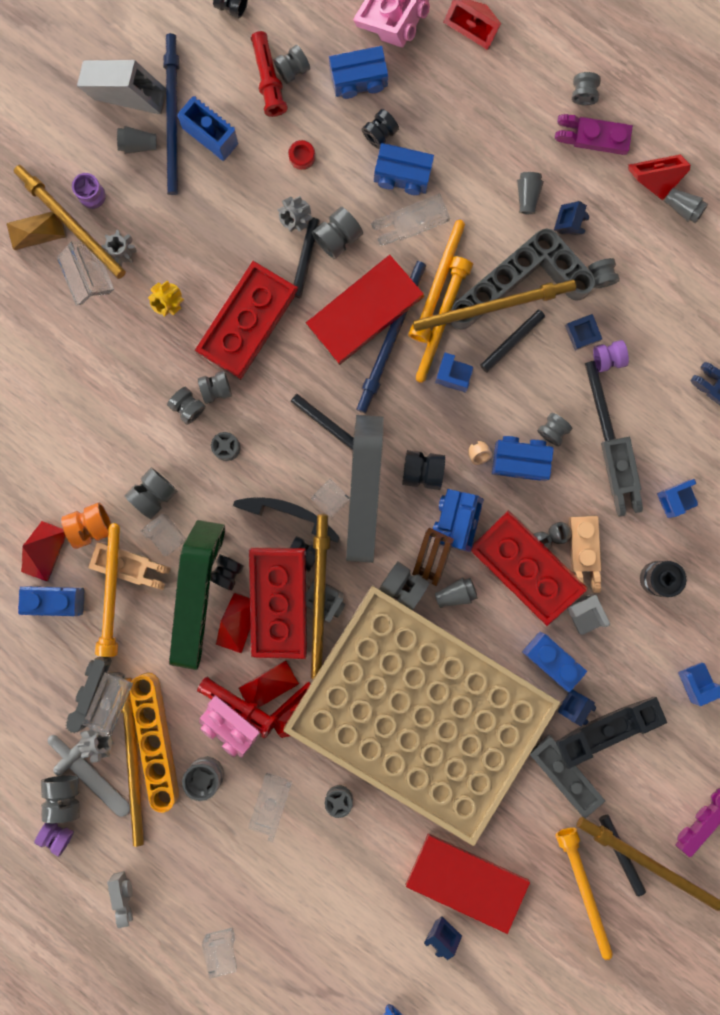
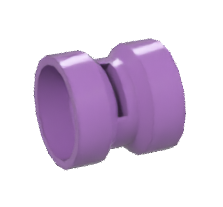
M81 173L74 178L72 182L73 193L85 207L95 209L104 203L106 197L105 190L94 175Z
M623 340L614 341L608 347L604 344L594 346L593 357L594 361H596L598 372L608 371L611 366L618 369L628 366V350Z
M45 823L39 831L34 844L41 848L48 847L52 854L60 857L69 844L74 831L67 827L61 828L58 826V823Z

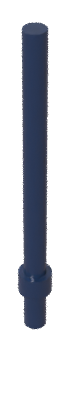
M168 33L166 34V54L163 55V68L166 69L167 194L178 195L177 70L179 69V56L177 55L176 35Z
M420 261L416 262L410 276L417 286L426 268V264ZM408 311L391 323L371 374L364 381L362 386L364 391L356 408L361 413L366 414L373 395L378 393L381 385L379 380Z

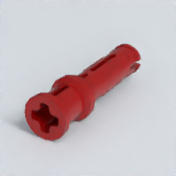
M257 31L250 38L261 79L259 92L263 95L265 102L264 114L269 117H276L284 114L288 106L283 101L281 92L283 89L282 82L276 77L268 35L264 31Z
M208 676L198 686L197 692L211 700L214 696H217L261 733L260 737L263 739L268 737L276 725L277 716H270L260 710L255 702L248 704L211 680Z

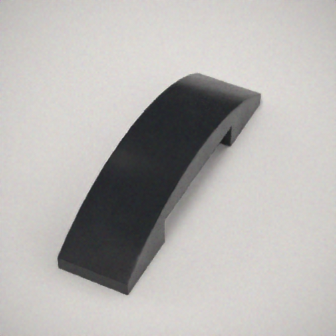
M264 497L244 498L235 500L233 503L234 507L262 516L266 506L315 523L311 534L316 535L317 515L296 504ZM328 525L330 540L338 543L339 536Z
M651 697L601 716L587 725L575 729L556 741L567 768L570 769L593 758V754L638 733L645 734L668 722L657 697Z

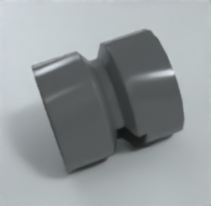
M339 207L329 216V223L322 222L312 231V235L317 243L332 259H336L346 250L347 243L353 244L363 235V230L359 223L344 207Z
M151 467L141 477L142 483L140 485L135 484L125 494V498L143 515L152 520L162 509L161 503L168 502L178 491L167 479Z
M397 561L379 590L392 598L396 597L398 602L413 610L427 590L430 582L418 574L410 575V569ZM405 583L410 587L408 592L402 590Z
M209 756L200 757L195 760L183 775L182 786L186 795L196 801H205L213 797L224 778V770L221 763Z
M61 775L41 780V796L46 799L41 804L42 822L65 823L79 818V801L75 799V796L79 794L78 776Z

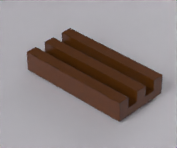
M428 528L425 532L412 575L420 574L423 576L422 578L427 581L428 579L432 580V584L437 586L441 580L454 539ZM432 537H434L435 540L429 555L426 568H423V564L427 555ZM443 541L445 545L436 572L433 573L431 572L440 543Z

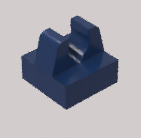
M581 201L561 205L554 231L559 234H584L586 230L581 228L582 221H587L590 218L586 212L587 205Z
M593 314L565 325L575 351L600 342L603 339Z
M572 689L568 692L557 712L582 727V725L588 724L589 721L586 718L591 710L595 712L596 706L594 701Z
M442 916L435 921L432 929L427 934L424 944L426 946L431 944L436 949L435 955L437 957H444L446 960H449L455 956L462 935Z

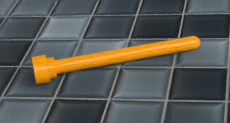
M457 220L453 226L420 319L433 315L465 228L463 220ZM412 324L408 336L418 342L428 343L432 331L430 330L431 328L415 332Z
M458 256L453 257L450 265L452 278L439 314L451 311L462 279H466V276L470 275L474 264L470 260ZM446 324L433 327L431 337L416 374V381L419 383H423L427 378Z
M117 523L109 526L102 636L99 637V641L95 645V655L101 657H114L118 655V643L116 638L113 637L120 526Z
M574 827L562 829L555 834L558 845L568 854L603 959L610 960L613 953L578 852L580 842L578 831Z

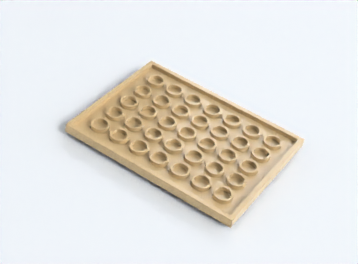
M371 586L283 728V731L472 846H475L561 702L376 587Z

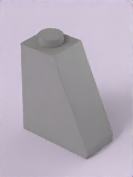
M83 60L77 87L92 99L161 114L166 87L135 60Z

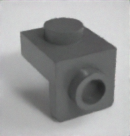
M315 578L306 592V604L311 609L314 606ZM328 584L325 586L324 616L325 621L330 623L333 616L336 618L340 616L345 603L342 602L344 593Z

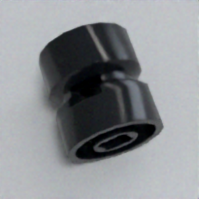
M407 450L402 485L418 487L421 483L427 489L441 490L445 469V455L430 453L427 457H424L422 452Z
M672 561L650 562L644 566L640 574V584L648 594L659 597H675L684 590L687 583V576L683 567Z

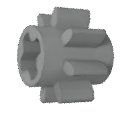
M290 196L283 200L284 206L278 209L281 224L289 228L290 232L296 228L299 232L307 228L306 222L313 218L310 205L302 200L301 196L295 199Z
M116 230L115 235H105L107 240L105 245L101 247L121 267L124 262L129 261L132 263V253L137 252V249L134 245H129L133 241L131 236L128 234L123 238L119 230Z
M100 726L91 727L90 731L81 732L82 738L76 744L81 752V758L90 757V761L93 763L99 762L101 758L109 757V750L114 744L109 735L110 731L101 732Z

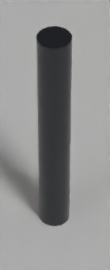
M315 217L308 221L293 285L298 287V291L295 294L296 298L302 297L315 242L312 231L319 226L320 220Z
M539 309L534 312L480 364V367L485 372L492 369L545 318V314Z
M596 361L587 362L585 367L604 440L616 439Z
M295 394L290 401L292 404L353 450L354 437L300 395Z
M608 814L599 818L601 825L611 830L613 836L620 839ZM613 849L635 895H644L646 890L631 859Z

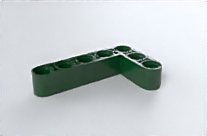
M197 520L183 544L179 559L169 665L192 670H198L203 650L212 566L223 544L225 535L224 524Z

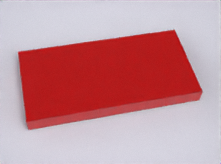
M389 254L305 323L337 363L341 365L424 298V293Z
M252 261L194 351L241 380L293 301L298 287L257 262Z
M509 510L472 545L471 552L546 626L552 623L587 591V587Z
M250 548L251 657L306 659V548Z
M429 833L405 883L406 888L508 934L530 885L529 879Z

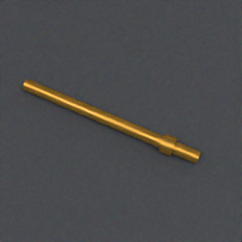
M17 165L14 168V173L25 183V188L33 196H37L117 279H121L126 271L45 190V185L36 176H32L22 165Z
M574 279L554 285L550 282L540 285L538 289L414 320V330L416 332L540 299L543 301L555 299L556 295L575 291L576 283Z
M317 514L316 536L313 537V548L316 549L311 656L312 679L316 677L321 669L323 657L327 549H330L327 514Z
M122 678V700L119 701L120 713H123L132 842L133 846L137 847L144 845L136 728L129 691L132 678Z
M584 817L579 818L577 827L593 836L594 841L604 847L610 846L714 910H720V899L613 836V832L602 825L597 826Z

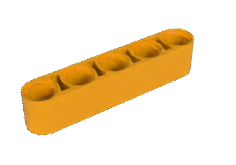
M143 673L131 681L129 691L149 803L154 811L164 813L169 811L177 802L179 787L160 682L155 674ZM141 679L147 680L150 683L151 690L149 693H144L140 690L139 683ZM145 707H150L155 711V720H148L145 717ZM150 735H155L160 739L161 745L159 748L150 745ZM154 763H160L165 767L166 772L164 775H159L154 771ZM158 792H167L170 795V802L161 801Z

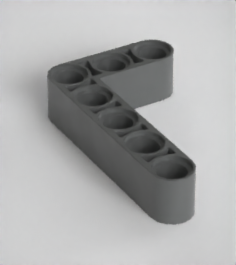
M546 228L533 235L457 300L451 311L484 303L476 297V294L479 292L486 293L489 296V301L503 298L540 266L556 284L573 279L574 281H582L585 285V290L576 288L575 291L565 293L570 299L575 301L582 300L589 294L595 285V278L558 234L552 229ZM544 240L548 242L550 249H542L538 241ZM526 258L530 266H521L517 259ZM556 261H564L568 269H560L556 265ZM497 276H507L510 280V283L505 285L501 284L497 280ZM482 315L451 322V325L456 329H466Z
M356 415L346 561L374 563L383 445V416Z

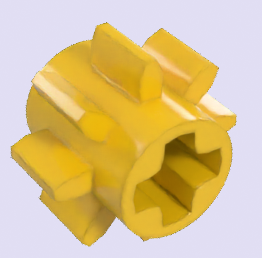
M169 281L163 284L158 282L150 289L152 294L148 299L150 300L151 308L156 313L163 314L165 317L169 313L174 315L181 309L179 304L184 299L182 298L181 290L175 284L169 283Z

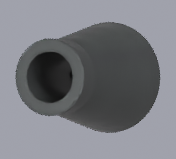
M128 126L117 129L118 151H124L125 154L150 150L156 151V134Z
M537 172L520 173V179L517 180L519 213L535 214L544 184L542 174Z
M674 187L664 201L687 222L692 221L694 223H697L708 206V203L703 201V197L680 191Z
M462 577L435 593L440 608L471 604L472 600L478 599L471 578L464 580Z

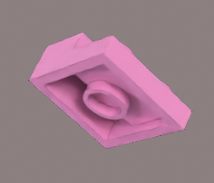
M365 0L353 21L356 27L377 33L381 41L403 48L407 41L414 39L416 25L420 18L424 19L427 17L430 4L429 0Z
M214 696L208 703L207 710L199 720V723L202 725L200 730L213 740L214 737H217L223 742L222 748L232 757L238 755L242 758L256 742L259 735L258 730L217 696Z

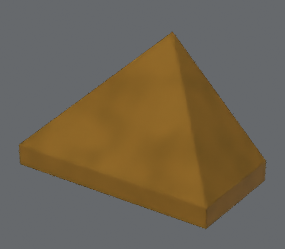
M53 212L6 223L14 250L66 237L63 222Z

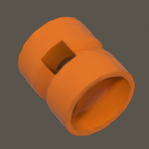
M100 502L85 507L83 513L75 511L61 518L64 533L74 549L91 544L93 538L99 541L108 537L111 521Z

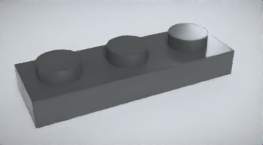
M550 735L533 748L530 756L582 817L586 819L605 802L604 798L576 766L570 769L567 768L557 743Z

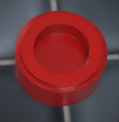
M298 140L290 146L288 156L294 168L306 170L314 164L315 150L311 143L305 140Z

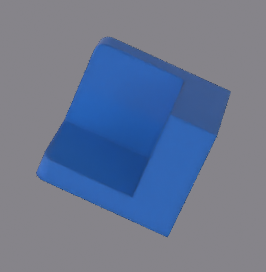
M445 352L435 383L466 393L470 384L473 366L455 361V355Z
M695 479L684 481L657 493L667 518L677 517L686 513L687 510L698 506L691 486L697 484Z
M701 662L678 672L691 703L703 706L720 698V685L713 683L705 663Z

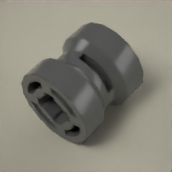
M297 44L290 48L285 56L279 55L273 59L278 73L286 84L295 80L297 74H304L310 70L307 57Z
M225 371L217 372L213 377L203 376L198 378L200 392L205 404L214 402L216 398L226 399L232 397Z
M185 386L169 399L167 406L173 412H178L180 419L186 425H189L202 414L206 406L200 400H195L192 397L193 393Z

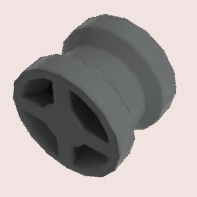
M582 72L575 75L573 80L575 91L572 93V101L575 104L584 106L597 103L599 100L597 88L601 84V77L593 72Z
M614 258L603 259L588 266L589 271L595 278L594 289L611 286L620 281L619 275L614 270L616 266Z
M550 413L547 417V423L540 426L537 431L545 440L559 447L563 442V436L569 434L573 428L559 415Z
M218 433L211 442L212 452L223 461H232L240 454V442L231 433Z
M342 785L331 787L325 797L327 813L335 818L347 816L353 806L351 791Z

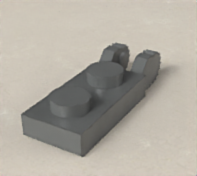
M630 436L601 442L617 515L619 517L626 515L623 494L631 492L630 499L634 512H642L643 506L640 494L642 489Z
M99 656L89 662L85 672V676H88L86 684L81 686L75 702H78L77 708L68 715V721L65 725L67 726L66 729L71 733L79 732L88 724L111 665V658Z

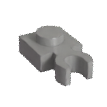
M125 871L114 873L107 882L112 910H115L117 928L127 927L129 922L133 920L128 902L132 896V885L129 879L126 880Z

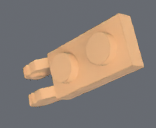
M598 516L569 517V527L571 528V572L584 584L582 572L590 571L591 589L593 593H600L601 576L599 571H601Z
M97 542L88 567L89 569L106 574L107 544ZM119 549L117 578L138 585L144 584L157 589H164L165 584L162 581L146 578L145 576L148 568L163 574H169L170 567L152 562L150 558Z

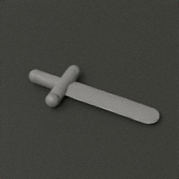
M56 735L49 736L48 744L63 758L54 767V774L60 776L70 768L117 816H126L130 811L129 803L81 758L79 747L75 745L70 749Z

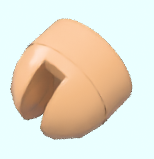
M477 441L478 444L470 445L468 453L472 463L480 465L491 459L492 452L485 442Z

